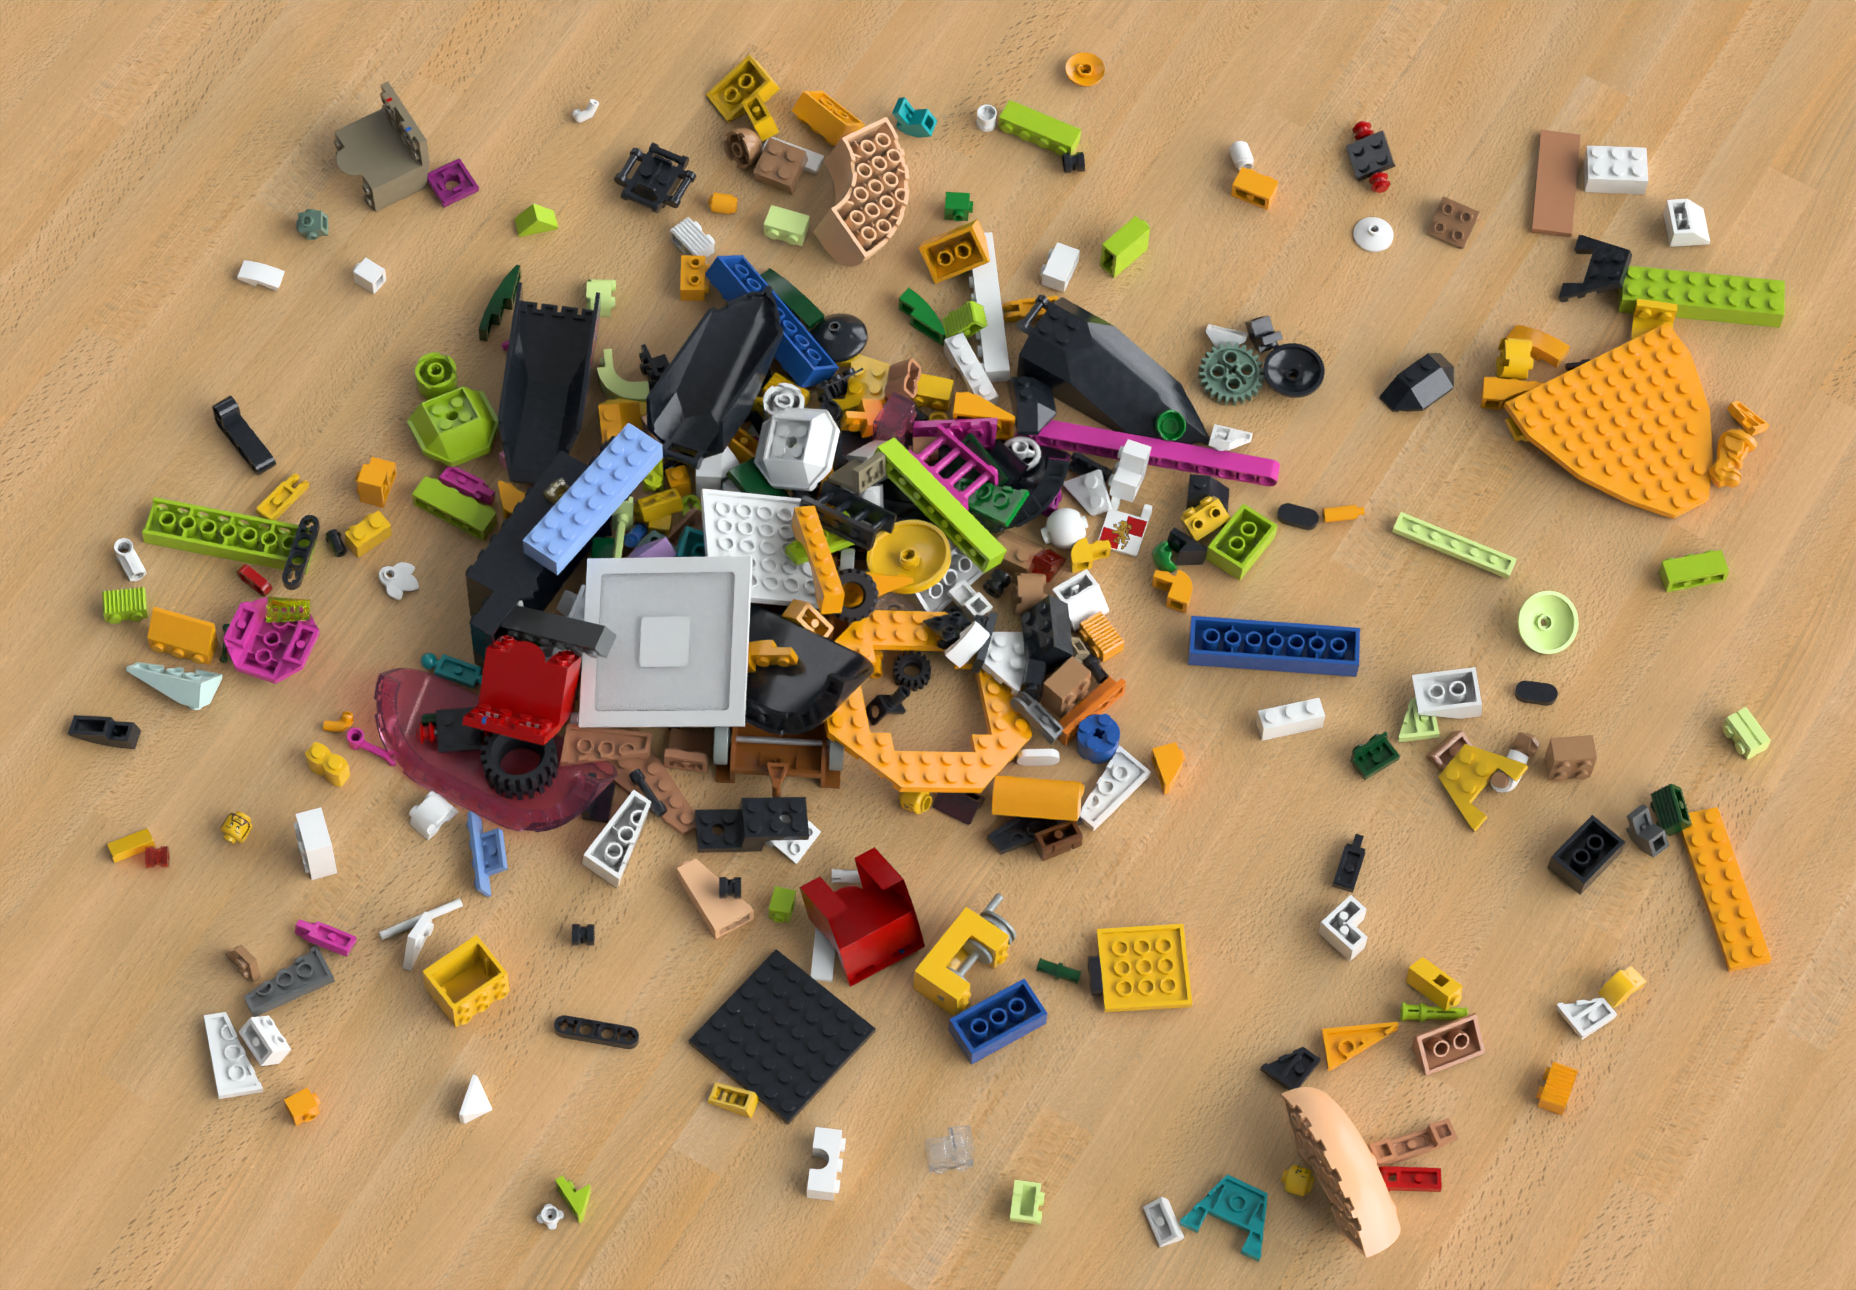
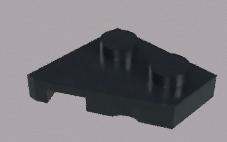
M1301 1047L1294 1050L1291 1054L1279 1057L1278 1060L1270 1064H1263L1260 1071L1287 1090L1300 1088L1319 1065L1321 1059L1306 1048Z

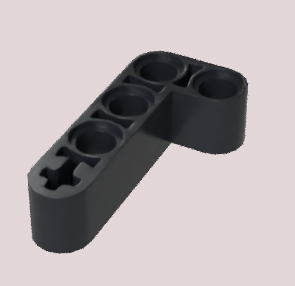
M231 395L212 406L217 425L257 476L276 466V461L272 454L243 419L240 408Z

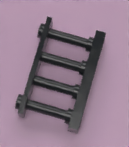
M826 480L823 481L820 496L817 500L804 496L801 498L799 507L815 506L822 529L868 551L874 547L878 530L882 529L891 534L897 518V514ZM828 503L836 508L832 509L824 504ZM846 511L847 513L853 515V517L851 518L843 514V512ZM863 520V521H865V522L871 524V526H868V525H866V524H864V523H861V521Z

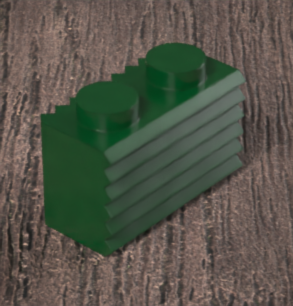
M1669 784L1650 794L1652 798L1650 805L1658 819L1656 825L1664 829L1667 835L1671 836L1692 826L1680 787Z

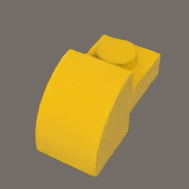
M1085 537L1077 541L1071 551V572L1075 573L1092 569L1093 561L1110 557L1111 545L1109 540H1098L1088 544Z
M1631 966L1625 971L1620 970L1605 983L1598 994L1602 998L1604 997L1614 1009L1626 1001L1632 993L1642 988L1647 981Z

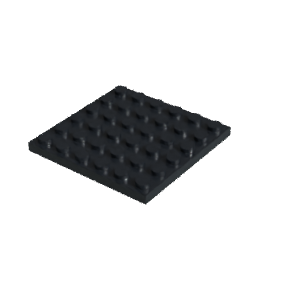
M775 949L689 1039V1044L745 1090L755 1092L762 1104L789 1125L876 1032V1028Z

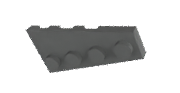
M317 945L313 946L310 949L311 951L305 956L301 955L295 959V963L287 969L283 968L277 972L276 977L270 981L266 980L244 996L253 1017L335 982Z

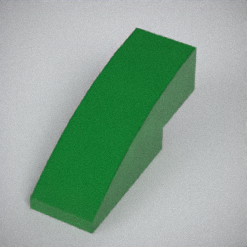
M908 287L899 297L898 309L910 316V326L943 346L946 332L941 321L929 304Z

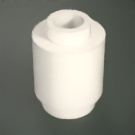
M1242 141L1233 143L1229 152L1235 167L1239 171L1241 167L1253 168L1254 159L1248 143Z

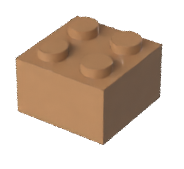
M769 137L753 172L755 180L793 195L808 162L807 153L802 149Z
M1072 656L1043 683L1041 703L1059 718L1065 713L1068 714L1079 700L1082 701L1088 696L1090 692L1091 671Z
M1593 735L1551 738L1544 757L1548 780L1564 781L1571 778L1583 780L1591 777L1597 760Z

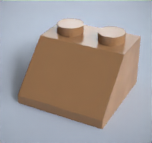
M1007 530L997 539L1007 552L1001 564L995 566V568L1014 575V573H1031L1045 547Z

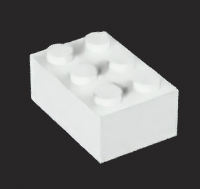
M1587 145L1583 158L1585 192L1645 194L1648 184L1647 148Z
M322 808L296 814L297 822L293 823L305 873L310 872L312 880L337 874L332 843Z

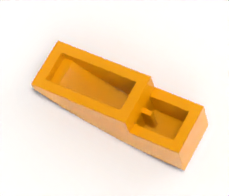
M1516 325L1506 337L1532 340L1530 357L1538 362L1540 359H1543L1555 368L1566 358L1570 346L1561 340L1537 329L1522 325Z

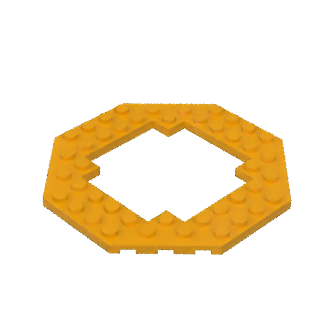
M874 610L867 618L853 622L834 642L863 655L871 661L873 666L876 664L874 650L945 651L946 649L937 646V641L940 640V637L925 625L923 620L947 615L948 613ZM975 654L960 668L954 664V669H971ZM982 668L979 674L976 672L975 674L989 735L972 734L970 737L972 752L894 751L891 733H870L861 685L824 722L826 736L833 742L836 740L843 745L847 753L857 760L861 759L869 765L868 769L880 778L885 777L893 783L892 787L899 792L981 793L996 775L1002 771L1005 765L1018 754L1019 750L1030 741L1032 732L1030 723L1021 713L1015 712L1014 708L1010 706L1011 699L1017 697L1011 694L1012 689L1004 682L1002 684L997 682L991 674H988Z

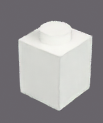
M366 257L361 263H357L353 269L354 282L373 294L386 281L385 269Z

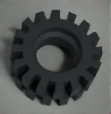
M911 650L910 654H907V651L903 652V656L899 654L897 660H894L893 680L895 679V684L903 685L909 691L910 688H913L914 692L917 691V687L921 690L924 688V684L927 686L931 677V666L929 659L926 660L927 656L924 654L921 657V652L917 651V654H914V651ZM916 666L919 668L920 673L917 676H908L904 673V668Z

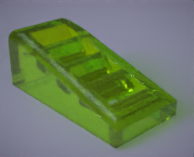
M267 597L266 622L310 620V599ZM299 606H303V613H299ZM286 607V612H282V608Z

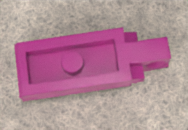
M448 466L438 477V480L443 485L449 488L453 487L467 497L470 496L477 501L481 500L489 505L495 500V491L489 489L484 480L456 466Z
M299 919L295 925L296 935L345 957L348 956L356 944V936L319 921L310 924Z

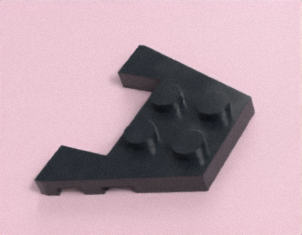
M1579 235L1574 248L1576 254H1592L1583 283H1563L1559 295L1561 302H1567L1568 298L1576 296L1578 299L1583 298L1587 293L1595 291L1598 294L1622 288L1631 262L1632 253L1630 250Z

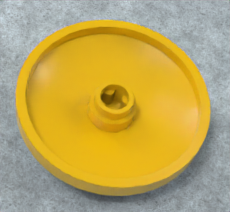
M922 520L896 522L891 534L881 530L876 535L874 547L867 551L869 572L893 576L904 574L912 577L913 583L890 591L898 594H913L931 588L945 576L951 563V549L945 534L935 525Z

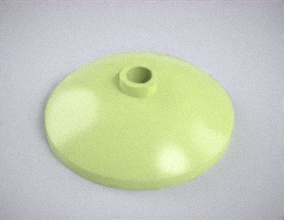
M1541 591L1530 596L1521 606L1517 619L1518 631L1524 643L1532 650L1542 654H1553L1567 648L1574 640L1579 624L1578 614L1573 603L1566 596L1555 591ZM1541 619L1545 620L1544 626L1540 624Z

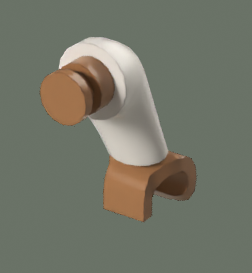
M1518 732L1515 741L1510 746L1507 758L1527 764V756L1534 757L1540 743L1535 739L1534 735ZM1498 770L1492 775L1490 782L1494 790L1506 793L1517 786L1521 777L1515 782L1501 770Z

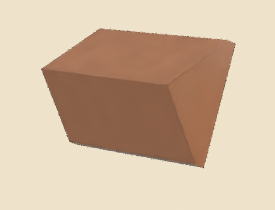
M1476 1013L1415 1035L1411 1047L1426 1076L1486 1053Z

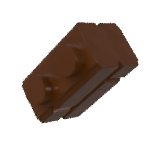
M1068 820L1035 833L1033 844L1040 859L1045 861L1068 852L1071 848L1075 849L1082 846L1083 835L1076 821Z

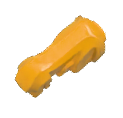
M1741 428L1726 430L1718 440L1717 459L1708 472L1711 482L1718 488L1723 486L1734 488L1741 482V473L1738 470L1742 468V462L1747 453L1753 452L1757 446L1755 438L1746 430Z

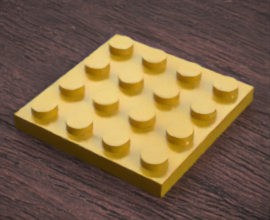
M1183 924L1103 928L1096 930L1103 983L1104 1012L1192 1007Z

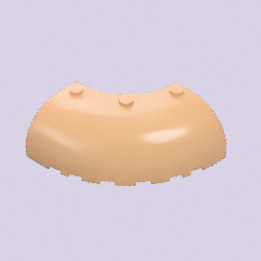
M887 117L841 138L824 162L834 181L835 205L829 210L813 233L830 256L845 266H857L878 252L900 225L908 203L909 170L908 166L905 165V153L900 148L897 141L898 136Z
M1311 1087L1295 1088L1282 1093L1297 1152L1303 1157L1309 1167L1312 1166L1324 1193H1326L1329 1201L1334 1203L1331 1209L1339 1233L1366 1258L1383 1251L1396 1241L1401 1228L1396 1214V1206L1391 1200L1384 1179L1377 1166L1375 1156L1370 1152L1347 1114L1328 1094Z

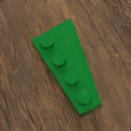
M961 478L953 486L958 491H963L974 480ZM985 482L968 497L969 510L1008 527L1030 493L1025 489L1015 490L1009 486L999 487Z

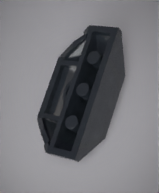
M1427 353L1399 373L1380 395L1379 399L1392 412L1423 411L1453 390L1454 366L1441 353Z
M1011 377L1007 380L1013 416H1015L1017 435H1038L1042 428L1047 426L1057 414L1052 387L1034 377Z

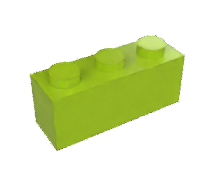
M1708 550L1702 554H1688L1676 559L1667 558L1662 561L1659 568V574L1666 593L1724 582L1729 573L1722 550Z

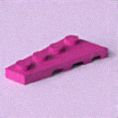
M998 418L914 421L913 437H937L936 426L940 424L944 428H949L960 442L969 433H972L985 450H993L996 442Z

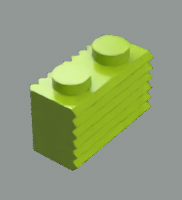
M968 301L962 307L949 312L948 316L942 318L946 339L962 332L967 339L987 327L988 324L983 305L974 301Z
M144 587L102 592L105 622L118 624L123 620L139 622L143 618H148L147 595Z

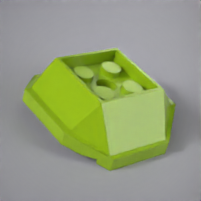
M464 386L422 402L407 421L408 428L423 455L443 462L444 465L449 467H455L490 453L493 441L499 430L498 417L484 392L474 391Z

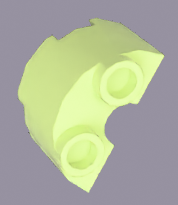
M588 279L586 290L587 309L594 310L596 292L600 293L601 302L600 317H611V309H615V297L611 296L612 292H616V280Z
M1014 1181L1009 1221L1041 1225L1042 1211H1038V1207L1043 1206L1045 1195L1044 1192H1040L1041 1183Z

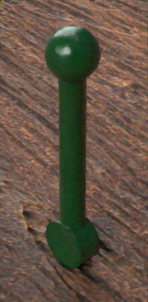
M230 624L223 625L224 636ZM224 640L222 655L219 658L221 663H226L228 660Z

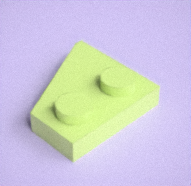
M1416 698L1410 699L1398 742L1439 738L1440 733L1436 716L1419 715Z

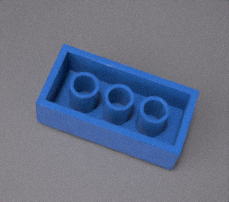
M1024 978L950 1018L948 1030L972 1065L1045 1025L1048 1013Z

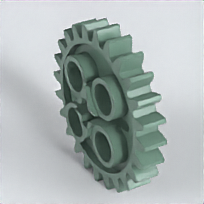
M1227 342L1226 347L1219 343L1218 350L1213 346L1211 353L1208 351L1205 353V358L1201 359L1202 365H1199L1198 371L1200 373L1198 378L1202 379L1200 386H1206L1204 393L1211 392L1210 399L1216 396L1218 397L1217 403L1223 399L1225 405L1232 401L1233 406H1235L1238 400L1243 405L1245 398L1251 401L1252 395L1257 396L1258 390H1261L1265 378L1262 376L1264 375L1261 368L1263 362H1257L1259 355L1252 356L1253 349L1247 352L1245 350L1246 345L1238 348V342H1236L1234 347H1231L1230 342ZM1229 358L1232 359L1234 362L1229 363L1225 359ZM1242 371H1247L1250 375H1244ZM1217 372L1220 373L1222 376L1217 377L1214 376L1213 373ZM1229 385H1235L1237 389H1232Z

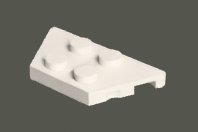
M993 632L982 669L991 674L1000 684L1004 682L1012 689L1011 694L1016 696L1020 690L1026 663L1023 632Z

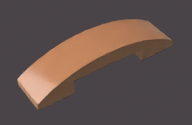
M1448 1118L1429 1124L1426 1129L1392 1140L1386 1138L1371 1143L1368 1147L1375 1156L1377 1165H1387L1429 1153L1457 1140L1458 1137Z

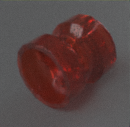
M161 846L160 848L146 847V868H154L156 865L162 868H169V846Z

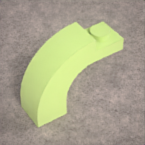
M603 349L604 357L600 358L601 367L597 368L599 386L608 399L613 400L620 398L646 402L649 394L648 381L629 382L620 378L614 370L612 349Z

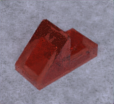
M1047 549L1034 556L1032 563L1035 564L1032 573L1045 574L1046 582L1049 583L1067 559L1053 550Z

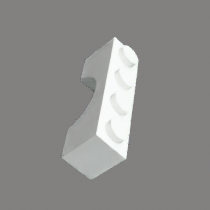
M963 332L945 339L943 353L951 367L956 368L962 375L968 392L977 394L998 406L999 396Z

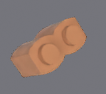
M913 358L895 363L889 369V381L886 383L884 393L885 397L894 405L913 399L916 396L917 382L921 376V366Z

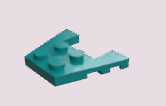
M1227 1174L1208 1192L1204 1199L1198 1202L1180 1220L1179 1225L1198 1233L1206 1215L1214 1216L1250 1233L1240 1254L1259 1262L1262 1252L1268 1193Z

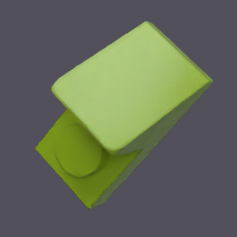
M562 1175L555 1179L556 1189L577 1221L581 1223L584 1219L591 1193L590 1184L576 1191L573 1183L570 1180L566 1181Z

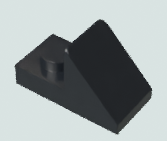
M1174 527L1169 533L1167 542L1170 549L1178 553L1175 565H1202L1205 562L1208 547Z

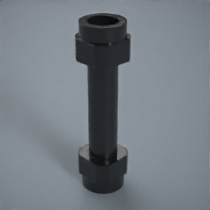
M640 769L632 771L629 777L634 785H638L645 797L651 801L653 813L657 817L663 816L668 810L664 803L657 799L646 783L645 775Z

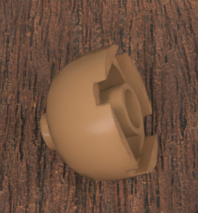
M737 128L726 133L727 140L724 141L725 152L730 161L734 159L739 164L736 166L737 168L745 169L759 160L762 154V141L754 131L748 128Z

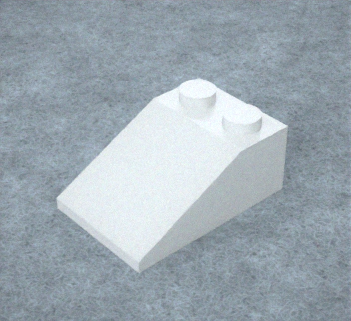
M1475 667L1412 675L1419 715L1457 719L1481 716L1482 702Z

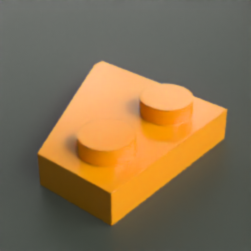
M1738 400L1731 402L1727 408L1731 416L1751 436L1765 432L1770 426Z

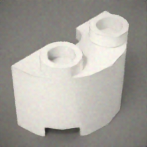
M431 791L419 806L416 805L411 809L409 813L411 816L410 825L424 838L429 840L439 831L444 822H449L458 813V810L440 794Z

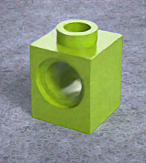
M778 886L774 887L769 906L770 919L778 923H790L796 902V890Z

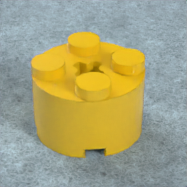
M1501 338L1497 349L1501 350L1500 355L1496 357L1497 376L1503 379L1527 380L1528 370H1532L1534 363L1533 358H1530L1532 340Z

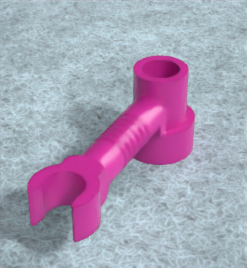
M351 728L347 732V742L352 750L362 748L383 758L388 765L396 766V762L390 758L393 756L400 758L399 752L384 750L365 741L364 733L359 728Z

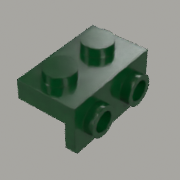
M1387 732L1381 735L1379 733L1375 734L1370 738L1369 742L1364 745L1359 744L1352 750L1350 762L1364 780L1400 759V755L1388 741L1389 734Z

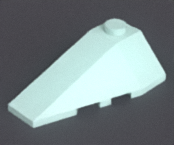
M141 662L126 667L127 672L176 702L189 706L188 708L192 710H200L201 707L211 703L223 674L198 669L196 673L184 672L182 667L165 670L163 665Z

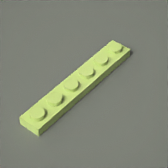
M1400 512L1392 531L1395 534L1506 579L1509 578L1517 560L1514 557L1403 512Z

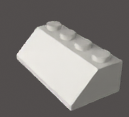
M950 539L948 542L951 549V563L945 576L927 590L913 594H904L907 600L919 611L941 612L953 601L947 595L949 590L963 579L971 585L984 574Z

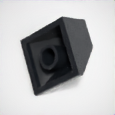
M1190 474L1186 510L1191 507H1197L1200 505V501L1207 496H1215L1219 498L1228 513L1229 488L1211 476Z

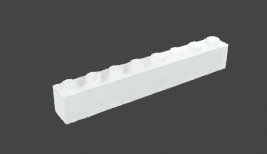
M990 232L984 233L990 262L969 270L971 271V276L968 277L969 288H973L971 301L983 305L988 324L987 327L975 333V339L980 342V345H977L978 358H982V363L980 364L990 382H1001L1009 380L1010 367L993 234Z

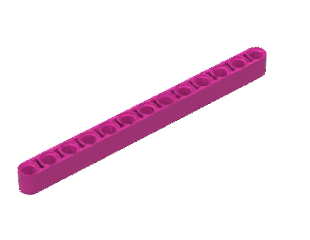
M1051 420L1047 426L1042 428L1038 435H1017V431H1015V437H1028L1038 445L1120 460V458H1117L1120 447H1124L1129 439L1151 447L1147 465L1263 486H1275L1280 470V463L1272 459L1219 451L1206 447Z

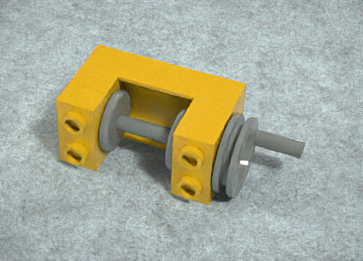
M997 893L980 915L965 907L914 971L913 989L953 1016L967 1010L970 1005V983L963 976L974 962L978 961L989 965L993 969L998 964L1002 965L1008 957L1007 950L1017 937L1013 927L1004 918L993 912L1004 899L1002 895ZM969 954V956L967 957V959L963 962V964H962V965L959 967V969L956 971V969L958 968V966L962 963V961H963V960L966 958V956Z

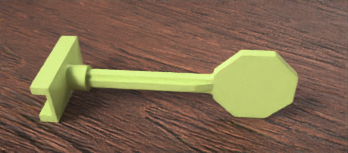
M630 496L629 501H623L612 514V530H616L613 558H622L625 531H630L634 526L633 497Z

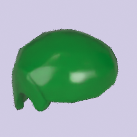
M1166 410L1159 414L1155 420L1156 433L1163 440L1176 441L1183 436L1186 430V421L1180 412Z
M1164 539L1152 550L1153 562L1161 571L1173 573L1177 570V565L1171 561L1173 552L1167 540Z

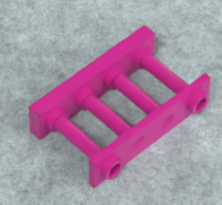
M938 424L936 426L938 438L919 454L913 453L910 449L908 451L968 511V497L988 480L994 486L998 485V472L995 467L987 465L960 442L949 428H944ZM943 443L952 449L934 466H929L924 462ZM958 455L967 462L948 479H944L939 475V472ZM972 468L982 474L963 491H958L953 486Z

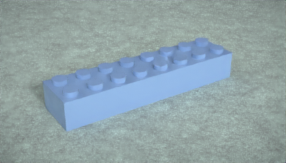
M628 423L523 539L524 553L558 575L663 458L662 444Z

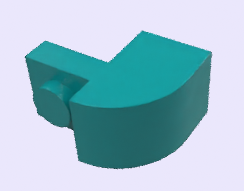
M905 97L898 98L892 112L898 120L896 128L904 134L917 138L931 137L937 124V120L928 109L915 110Z

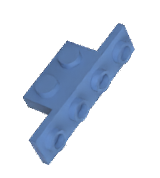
M469 811L467 812V828L470 832L471 840L469 841V846L472 850V867L475 871L474 885L477 891L489 897L491 896L489 876L508 870L503 831L497 828L483 833L482 818Z

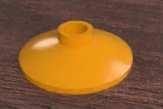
M1082 52L1069 58L1065 70L1067 77L1073 83L1080 86H1092L1100 82L1104 77L1105 65L1095 54Z

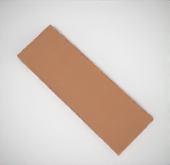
M1541 130L1531 227V232L1564 237H1571L1581 136L1579 134Z

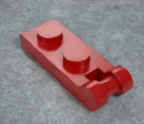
M1379 1167L1388 1192H1441L1442 1190L1441 1168ZM1396 1176V1181H1389V1177Z

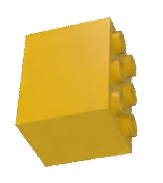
M477 934L422 971L425 990L455 1027L465 1025L472 1019V1016L478 1012H484L491 1003L503 999L510 991L508 973Z

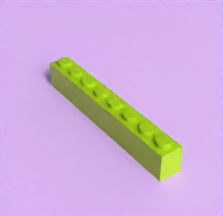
M895 437L876 448L874 454L877 452L885 454L886 476L983 573L1001 564L1007 552L1003 545Z

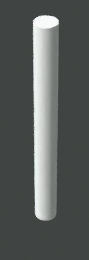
M459 898L428 912L433 914L432 919L462 907L463 904ZM423 914L379 932L381 939L384 940L413 928Z

